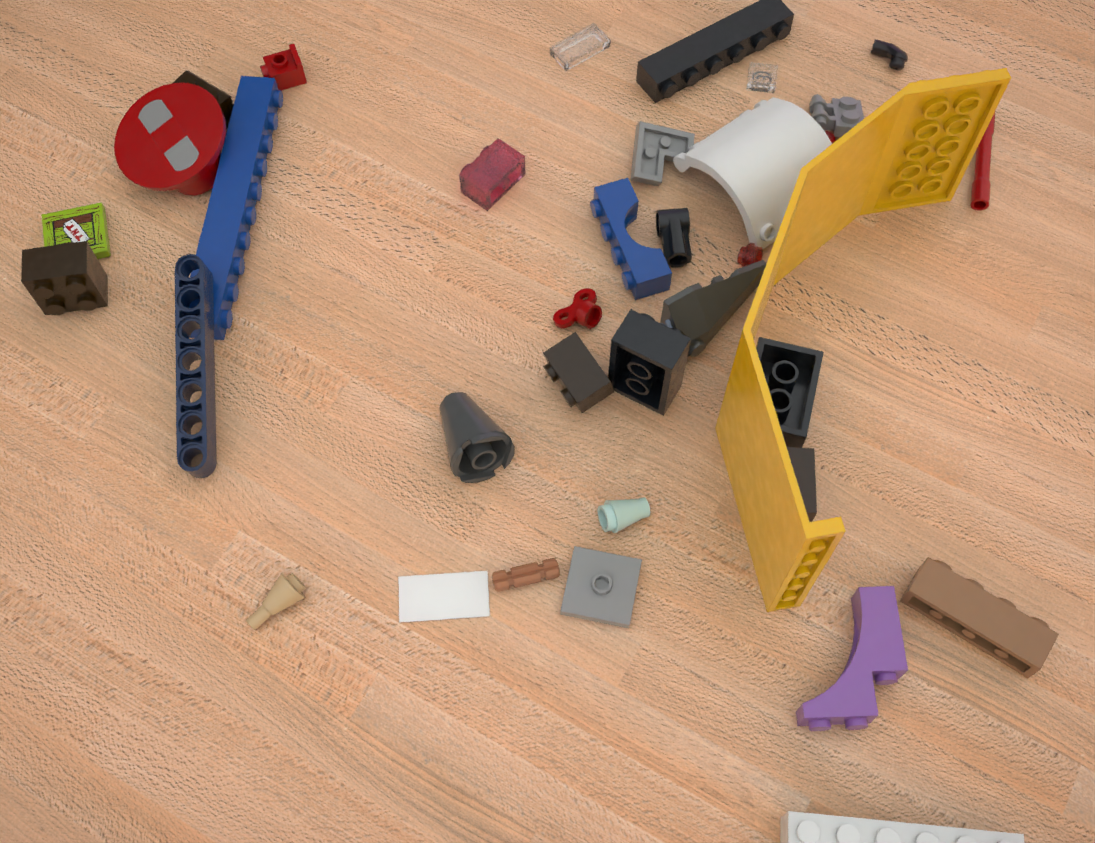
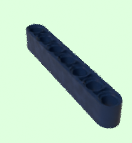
M187 254L180 257L175 264L177 462L183 470L192 476L205 478L214 472L217 464L213 276L200 257L195 254ZM199 269L196 276L189 278L192 271ZM200 299L197 306L189 308L192 301ZM201 329L200 334L196 338L189 339L194 330ZM196 360H201L200 366L191 371V364ZM202 391L201 397L197 401L190 402L193 393ZM202 422L201 430L191 435L193 425ZM198 454H203L202 462L198 466L192 467V459Z

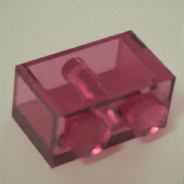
M497 138L490 146L483 148L480 155L471 164L465 165L459 174L461 193L488 211L526 175L525 156Z

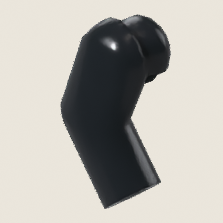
M875 39L871 53L890 58V68L902 70L905 62L908 61L907 53L895 44Z

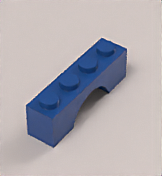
M625 178L594 187V198L590 201V207L594 218L599 217L601 234L604 241H609L611 244V255L616 266L620 265L622 269V281L625 289L631 290L634 299L638 300L670 290L672 272L660 248L642 246L635 242L627 233L626 228L637 219L639 200L629 179Z

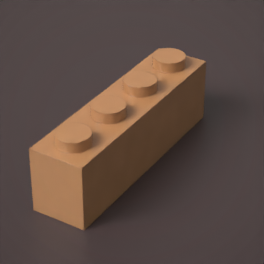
M929 557L919 567L900 602L1026 678L1041 670L1059 635L1051 630L1049 625L1043 620L1029 617L1016 609V606L1011 601L997 598L985 591L983 586L977 581L965 579L953 572L946 563Z

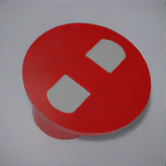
M172 83L151 90L129 108L118 126L114 152L120 170L129 180L149 190L170 191L176 189L178 192L189 196L200 195L213 188L226 136V121L223 111L210 92L195 84Z

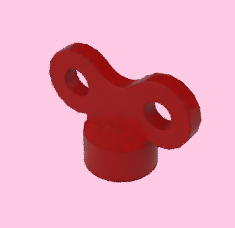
M585 288L576 292L573 303L566 308L559 309L553 315L555 326L561 329L568 328L575 321L588 329L597 326L602 317V309L595 304L597 301L595 291Z

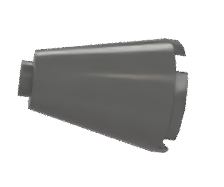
M455 392L447 395L441 402L439 410L453 474L455 477H460L461 481L465 483H478L494 477V470L501 465L505 469L514 457L515 446L511 438L466 393Z

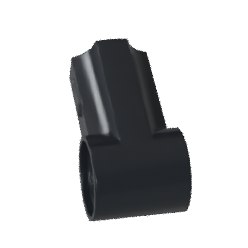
M688 208L657 210L656 229L658 237L662 239L664 257L672 268L683 267L685 264L690 263L692 259L689 241L690 217Z

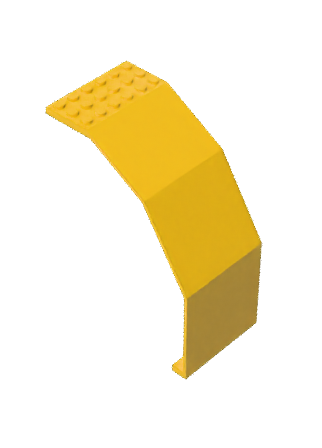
M1007 68L911 82L801 168L745 321L715 426L767 612L801 606L846 532L841 516L809 522L754 343V338L772 288L860 215L951 201L1011 80Z

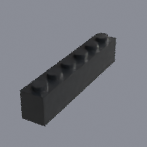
M759 0L638 61L636 82L654 103L664 98H670L676 92L695 85L699 80L718 73L721 69L732 63L740 62L744 57L763 50L767 45L777 40L786 38L791 31L794 13L781 0Z

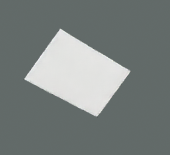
M488 571L398 577L399 623L490 616Z

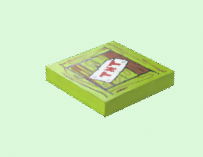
M102 202L41 215L44 247L87 241L97 259L111 256L106 212Z

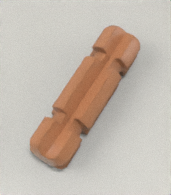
M556 558L542 560V564L533 562L512 567L509 572H506L505 569L492 573L494 589L500 592L509 590V586L514 585V588L542 582L541 578H546V580L558 578L560 576V569Z

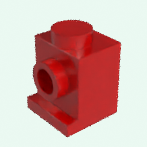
M290 44V49L263 57L265 65L260 66L263 77L275 78L278 90L282 91L307 83L295 44Z

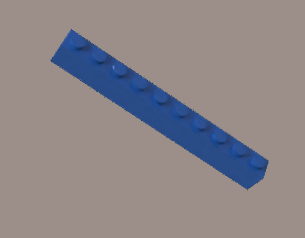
M241 76L196 251V255L200 257L213 276L215 340H224L227 328L230 329L233 316L231 308L239 295L237 283L239 276L243 275L245 269L244 253L245 250L250 248L251 238L249 231L251 225H254L256 222L255 206L256 201H260L262 196L261 180L267 174L266 159L267 154L271 153L273 148L272 133L278 127L277 111L278 108L283 106V93L281 90H278L275 78ZM199 269L192 271L190 278L196 276ZM200 299L192 301L189 308L197 306ZM201 329L194 330L190 338H196L200 334Z

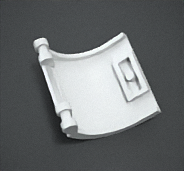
M773 97L768 101L761 100L754 105L753 110L748 109L744 111L739 117L689 147L687 153L681 152L675 156L673 162L677 170L682 173L693 167L709 174L727 191L742 216L751 249L760 252L775 242L801 168L828 148L832 142L822 127L806 111L791 102Z

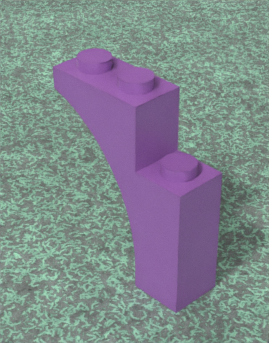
M894 586L858 587L853 594L851 603L854 619V636L848 662L834 685L814 699L802 703L797 709V726H809L810 731H825L831 729V725L845 724L847 730H860L868 728V724L879 716L873 680H875L877 685L894 684L898 682L897 679L908 671Z

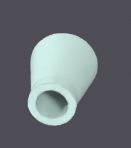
M645 497L639 499L606 500L604 505L598 506L597 510L602 529L605 532L612 531L613 533H617L635 522L649 517L651 513L649 503Z

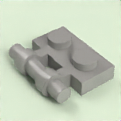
M817 94L812 97L809 104L811 116L824 131H833L835 137H842L864 119L861 101L852 97L832 98L831 103H826L822 96Z

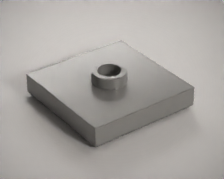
M574 546L560 615L629 629L642 559Z

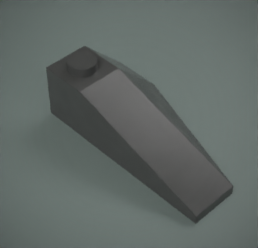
M761 260L736 269L727 279H724L721 275L713 277L711 284L702 287L697 283L669 297L663 302L660 323L665 324V320L669 319L673 328L681 330L687 337L691 338L688 356L695 357L699 355L758 287L766 267V262Z

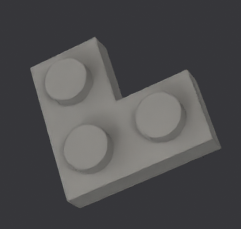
M640 121L636 125L630 180L659 186L662 183L664 160L673 162V158L681 152L687 153L689 147L694 145L695 134Z

